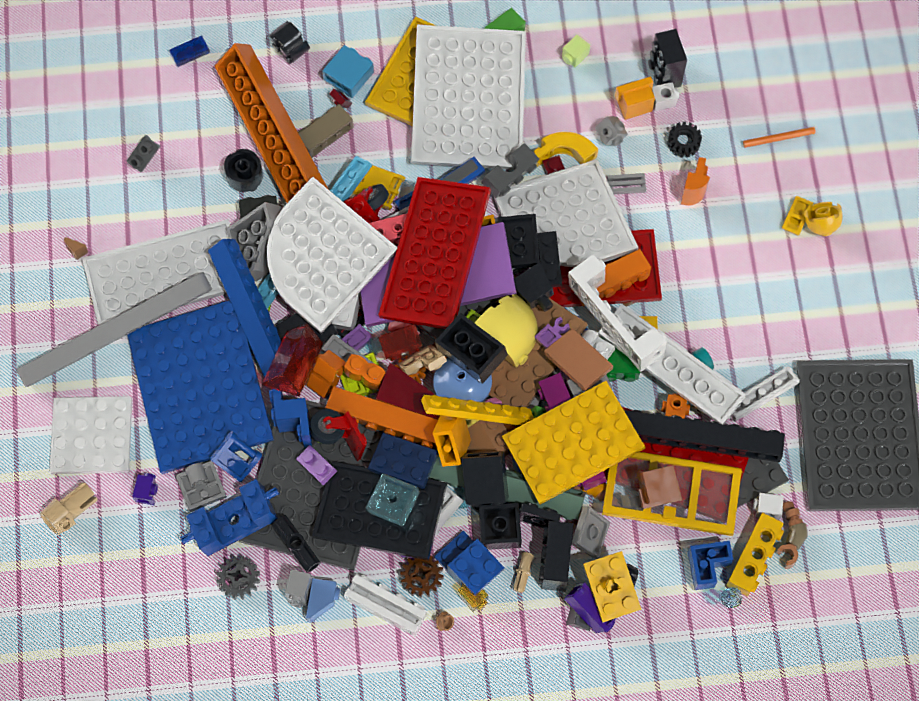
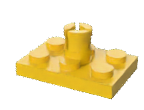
M622 551L583 564L602 622L642 610Z

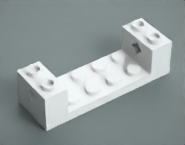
M593 254L568 272L569 286L641 372L665 354L667 338L661 330L657 331L653 327L635 340L636 337L630 329H625L622 319L610 311L611 307L606 300L602 301L599 297V292L596 288L605 283L606 265Z

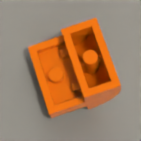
M699 157L695 173L688 172L681 205H695L704 198L710 176H707L708 166L705 165L706 158Z

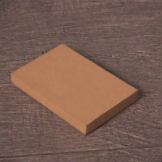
M573 328L544 350V355L584 392L613 369V365Z

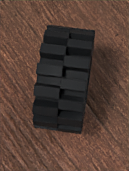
M680 122L677 123L669 132L668 148L671 147L670 151H675L674 155L676 156L678 153L681 154V158L686 155V158L690 157V154L692 156L695 155L702 141L700 129L697 130L696 125L692 127L690 122L689 125H686V122H683L682 125ZM680 135H687L691 138L692 142L687 145L681 144L678 141V137Z

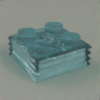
M382 474L366 509L375 516L404 526L420 491L416 486ZM396 497L397 501L390 503L389 500Z

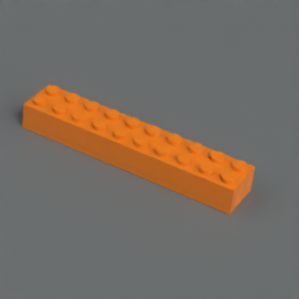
M234 43L214 67L286 203L312 177L328 189L250 44Z

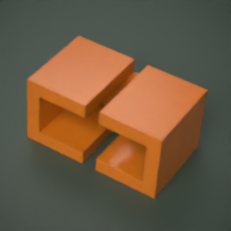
M330 350L324 354L320 353L314 361L315 366L308 374L307 386L323 398H326L331 393L333 386L337 387L340 380L339 377L342 376L344 365L346 364V361Z

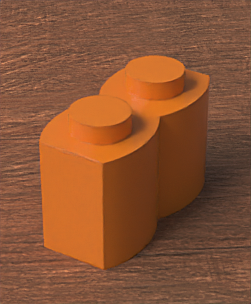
M351 354L344 365L346 376L352 380L361 381L366 387L373 390L379 389L386 373L379 365L368 363L363 357L356 354Z

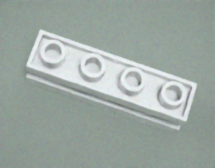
M356 574L352 580L351 587L344 594L345 600L416 637L427 617V612L424 611L425 608L418 603L413 605L407 602V598L399 593L396 595L390 593V589L382 584L375 585L372 583V579L365 575L360 577Z

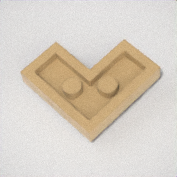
M430 344L400 362L398 366L407 375H413L423 366L429 371L437 370L447 360L441 352Z

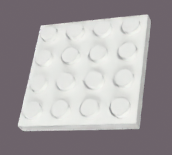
M132 397L54 398L50 473H129Z

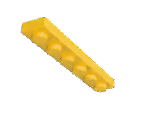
M423 395L421 400L427 414L523 425L535 419L531 409L526 407L446 398L437 395Z

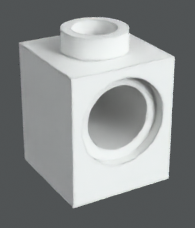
M673 82L652 87V92L655 96L654 111L676 107L679 92L677 88H674Z
M759 493L757 499L754 498L753 510L756 511L755 517H760L763 512L779 520L782 516L784 496Z

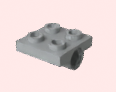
M212 461L205 464L196 463L190 465L184 472L176 475L190 512L227 498Z

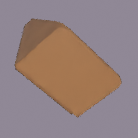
M67 237L64 238L66 248L75 260L88 253L85 244Z

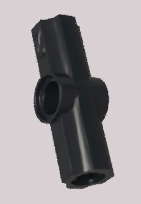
M284 515L275 520L272 527L305 572L308 573L316 569L321 564L320 560L289 518ZM299 540L302 543L299 547L294 548L291 546L292 542Z

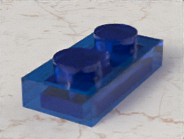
M201 35L169 49V52L176 66L179 67L209 54L210 50Z

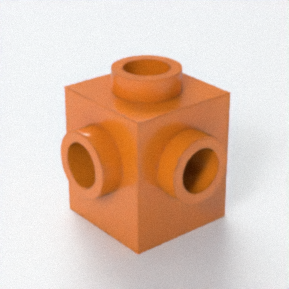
M677 393L668 394L667 400L662 402L661 412H665L664 416L671 417L676 415L682 417V419H685V416H689L690 404H687V400Z

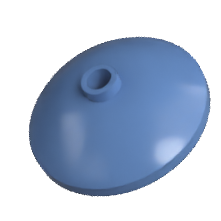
M448 358L446 359L447 362L435 371L433 385L435 393L439 397L483 402L490 393L492 387L491 375L481 384ZM461 374L465 375V377L462 379L458 378V376Z

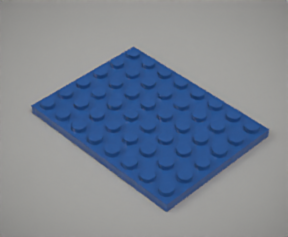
M230 300L137 328L134 332L127 335L161 474L210 460V457L231 431L237 434V438L249 447L274 440L249 342ZM234 444L229 447L234 452L241 451Z

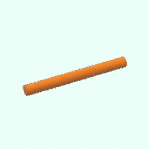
M809 127L744 140L743 146L746 148L815 134L816 131L815 127Z

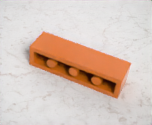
M640 249L606 265L605 283L596 288L600 299L611 297L617 290L627 289L632 283L638 280L641 282L649 277L651 266ZM579 299L582 306L585 307L584 303Z

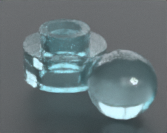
M734 587L727 588L722 593H719L716 589H709L705 593V600L710 605H716L719 601H722L724 606L735 608L742 603V594L739 589Z

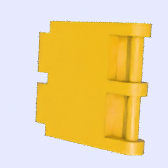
M372 165L353 191V194L362 193L369 186L382 184L388 190L389 196L381 208L391 210V204L395 196L399 194L398 189L406 178Z

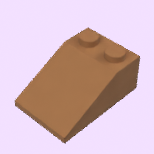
M479 420L468 428L471 442L466 453L504 451V456L510 454L502 438L503 435L508 433L503 423Z

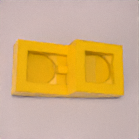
M796 196L782 229L799 236L805 224L804 212L806 209L807 212L811 210L814 202Z

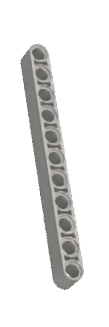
M201 272L23 365L16 371L24 386L29 387L134 332L137 328H141L212 290V287L204 272Z

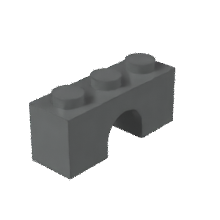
M526 143L511 153L508 158L514 171L506 172L497 165L481 181L484 186L490 187L491 194L495 198L500 195L505 196L511 190V185L514 183L518 185L524 179L523 175L527 172L531 174L538 167L536 164L539 158Z

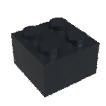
M519 503L503 504L500 506L479 505L481 543L488 550L521 548Z

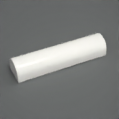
M789 366L744 392L746 394L745 399L732 413L730 419L734 422L738 421L799 384L800 379Z

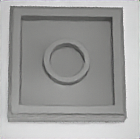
M583 506L572 543L592 558L599 559L610 522L591 507Z

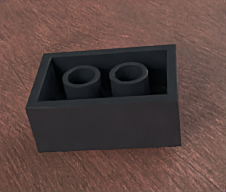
M677 29L655 33L654 41H652V50L650 51V60H648L649 68L654 72L655 85L673 82L674 88L681 87L687 57Z
M462 313L435 340L439 352L481 384L487 380L508 356L506 347Z
M549 521L548 527H544L542 544H546V546H542L540 561L544 566H540L538 583H542V589L566 592L573 523Z

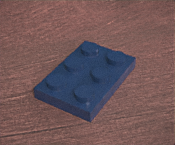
M383 433L368 469L369 471L424 489L439 453L437 450Z

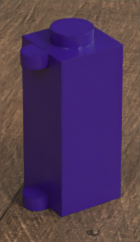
M586 583L576 584L564 598L595 633H606L614 626L616 618L606 622L601 621L592 590Z

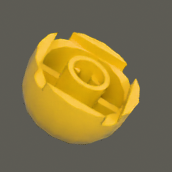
M821 202L812 205L811 210L807 212L806 209L804 212L807 227L811 232L818 235H831L841 226L843 220L842 207L838 203L835 206L832 202Z

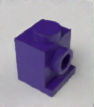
M149 473L144 475L138 474L132 496L136 503L155 506L153 496H156L158 490L155 475Z

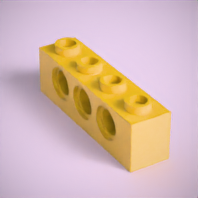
M762 512L726 584L727 587L747 597L750 592L755 593L759 582L756 580L759 574L763 576L768 566L765 564L767 557L772 558L776 550L773 545L776 540L780 541L784 530L781 529L784 524L783 522ZM760 535H767L770 541H762ZM752 552L760 553L761 559H755L752 556ZM750 569L753 572V576H746L743 570Z

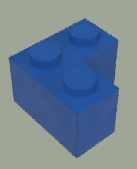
M730 541L689 547L688 558L694 590L715 588L717 584L715 568L730 566L734 560Z

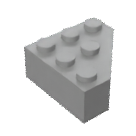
M264 202L226 229L229 239H236V242L239 244L240 251L247 262L255 282L270 272L267 261L268 238L274 221L282 210L281 206Z

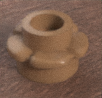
M446 611L441 612L436 618L437 629L439 631H449L454 625L453 616Z

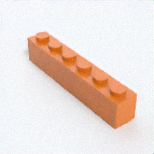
M333 386L325 407L326 409L335 410L341 416H344L345 412L349 411L351 417L354 416L357 423L365 425L371 431L380 430L385 434L394 437L396 435L402 437L403 440L412 443L417 442L421 446L430 449L432 447L437 449L433 436L434 428L438 422L437 419Z

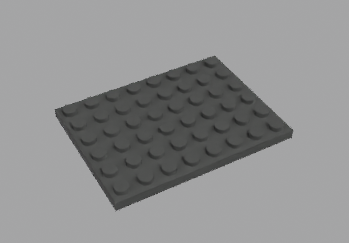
M913 359L797 361V377L800 379L798 389L808 510H919V412Z
M283 395L284 400L297 399L295 397ZM306 400L309 421H311L316 412L326 409L324 404ZM322 421V422L320 423V428H321V426L325 425L326 423H323V421ZM358 423L360 433H363L367 440L364 453L359 461L356 460L345 438H341L334 444L327 445L318 443L311 435L312 448L330 465L334 461L368 468L384 432L380 430L371 431L365 425ZM273 426L274 440L268 442L257 480L264 486L266 492L277 487L280 494L270 499L277 518L284 515L289 518L321 563L355 571L361 547L312 537L326 483L322 485L296 460L306 449L303 442H299L297 430L279 433L278 427ZM273 523L239 540V543L294 556L272 527ZM295 540L291 546L294 548L299 547L302 542Z

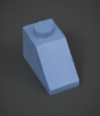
M312 579L306 614L307 622L312 623L334 607L335 600H339L340 588H337V582Z

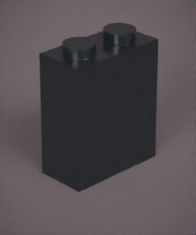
M504 451L465 453L461 460L466 505L479 507V505L492 503L493 506H500L506 503L509 494Z

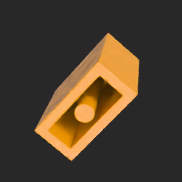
M440 415L434 428L433 436L442 467L462 465L461 458L467 452L471 442L466 419Z

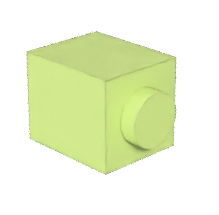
M576 35L562 49L564 62L576 68L589 55L591 45L579 35Z

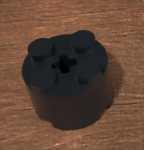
M286 21L269 35L270 40L273 42V48L278 53L281 51L284 54L283 58L289 65L310 50L308 42L306 40L303 42L301 32L291 22Z
M238 149L236 150L237 152L229 154L225 159L224 170L229 186L237 191L253 192L263 180L261 161L254 151Z

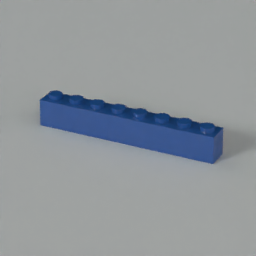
M222 239L208 250L267 384L272 385V383L276 382L281 384L296 374L293 364L285 351V346L281 342L270 313L263 302L262 295L258 291L247 262L240 251L239 244L236 242V239Z

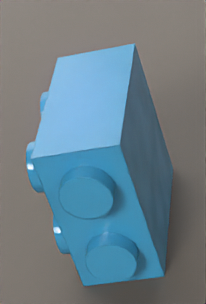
M344 45L322 70L323 80L353 98L374 73L373 62L369 58L359 55L354 48Z

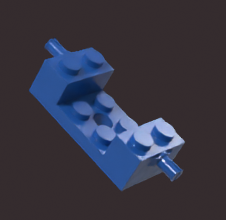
M255 479L239 488L242 495L211 511L202 507L188 514L186 517L190 525V532L180 537L182 543L185 544L195 539L199 549L205 555L210 556L275 522L278 518L270 499L280 494L277 487L266 492L264 486ZM234 516H239V521L231 525V519Z

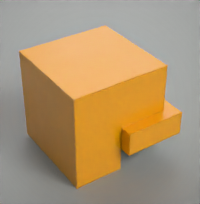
M651 76L616 87L615 98L625 120L652 112L655 96L652 92L653 80Z

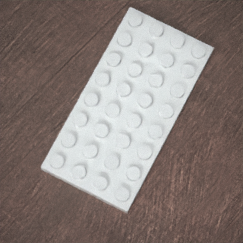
M229 219L82 258L98 326L201 272H204L212 290L185 305L227 294L208 250L222 239H229L226 230L230 227Z

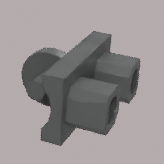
M145 135L128 158V164L143 172L161 146L152 141L148 135Z

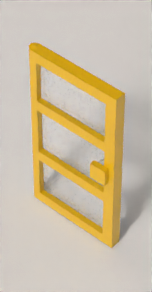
M638 452L609 468L602 515L733 536L742 468ZM674 465L682 500L642 509L638 493L640 486L637 473Z

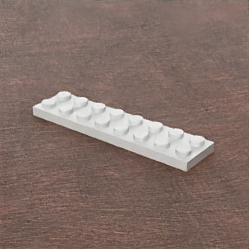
M623 304L614 312V315H618L622 319L625 329H630L636 337L635 340L653 328L652 325ZM602 327L598 335L625 354L604 327ZM666 336L665 354L645 370L718 424L723 425L745 399L746 394Z

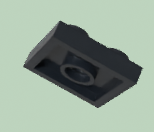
M522 503L520 522L540 528L548 527L549 521L560 522L561 514H558L556 510L550 508L544 510L538 508L539 506L533 503Z

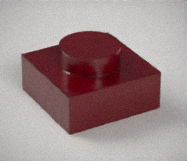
M333 89L329 93L334 98L332 101L336 105L340 104L345 108H349L353 104L337 89Z
M559 155L542 160V166L546 175L565 169Z

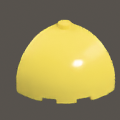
M513 294L512 297L507 295L498 301L500 304L497 307L493 308L491 306L476 320L475 324L506 347L508 356L505 360L517 368L527 361V355L536 343L535 336L538 334V324L530 306L518 295Z

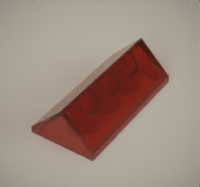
M308 324L286 332L262 382V386L300 397L315 364L316 357L323 346V342Z

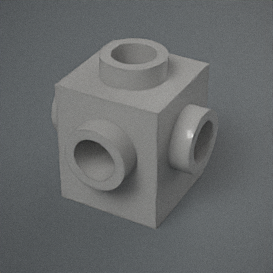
M607 116L595 127L600 135V140L605 145L617 146L628 135L623 122L614 116Z

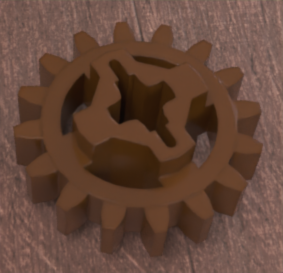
M430 556L429 561L414 558L412 561L408 558L407 562L409 565H402L405 572H400V576L404 578L401 580V584H407L405 591L411 589V596L419 593V598H422V595L425 593L427 597H430V591L436 594V586H442L439 580H444V575L439 573L443 572V568H437L439 561L432 562L433 556ZM415 566L414 572L409 575L410 570ZM419 573H423V575H425V579H421V577H419ZM435 577L434 582L429 586L430 579ZM414 584H417L422 588L415 587Z

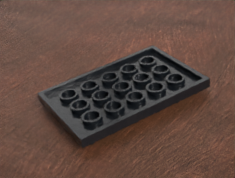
M332 461L331 466L337 472L326 482L312 537L429 561L447 483L428 479L425 488L422 489L369 471L366 467Z

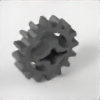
M233 556V561L231 562L226 559L227 565H220L222 572H217V576L221 578L216 580L218 585H222L219 588L220 591L226 590V597L232 594L234 600L237 599V596L244 600L245 594L251 597L250 591H257L255 584L260 583V579L256 578L260 576V571H255L258 568L257 565H251L252 560L250 558L245 561L244 556H241L240 560ZM245 567L251 571L252 575L245 573ZM241 574L242 578L236 581L235 577L237 578ZM225 580L232 583V589L227 586Z

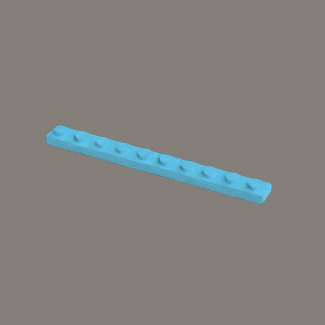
M355 156L330 191L341 201L348 200L372 167L370 162ZM270 273L258 288L267 309L279 294Z

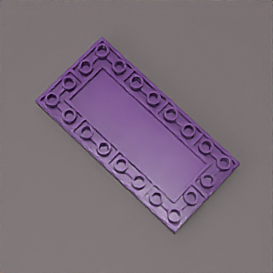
M503 222L481 227L460 306L517 294ZM395 255L361 290L366 327L393 322V320L381 319L378 314Z

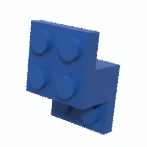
M280 382L272 383L269 397L272 404L271 416L274 427H278L279 433L297 430L299 442H303L304 448H307L309 445L312 447L306 399L284 400Z
M464 530L434 556V559L439 561V564L459 586L465 585L474 596L505 569L478 539L473 541Z

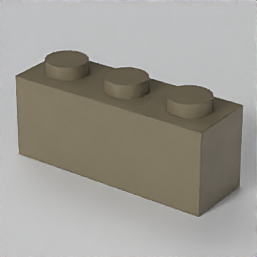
M339 104L336 107H331L321 118H316L307 128H302L298 134L311 158L353 129V119Z

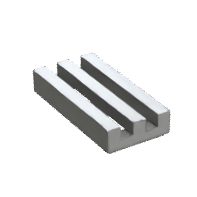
M645 173L608 175L607 177L613 194L645 193L647 190ZM641 185V187L612 188L614 186Z

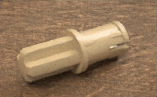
M522 552L519 567L515 571L517 575L513 590L520 593L525 591L528 576H531L530 568L534 555L528 552Z

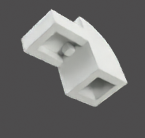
M585 330L581 334V337L607 360L615 351V346L600 338L597 332Z

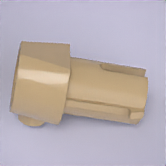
M86 483L78 484L79 486L62 500L54 499L40 513L44 523L57 536L76 525L74 519L98 501L97 497H93L94 492Z

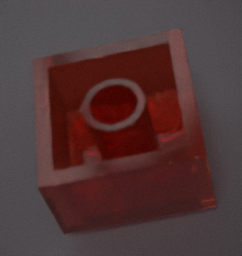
M415 324L378 336L386 359L390 358V361L402 358L401 354L408 352L409 355L419 352V347L423 346Z

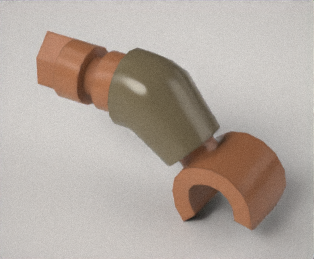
M788 501L783 503V509L787 520H790L788 522L789 534L786 544L780 546L776 552L778 555L783 552L791 555L792 560L786 562L785 569H790L795 565L798 559L797 550L800 549L808 537L806 523H803L802 518H799V509L794 507L793 502Z

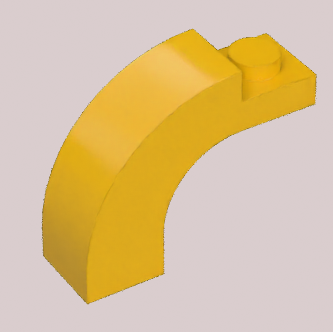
M573 132L553 133L542 138L541 147L534 151L539 158L536 165L540 166L542 160L557 154L569 155L579 164H583L597 158L598 148L589 139Z

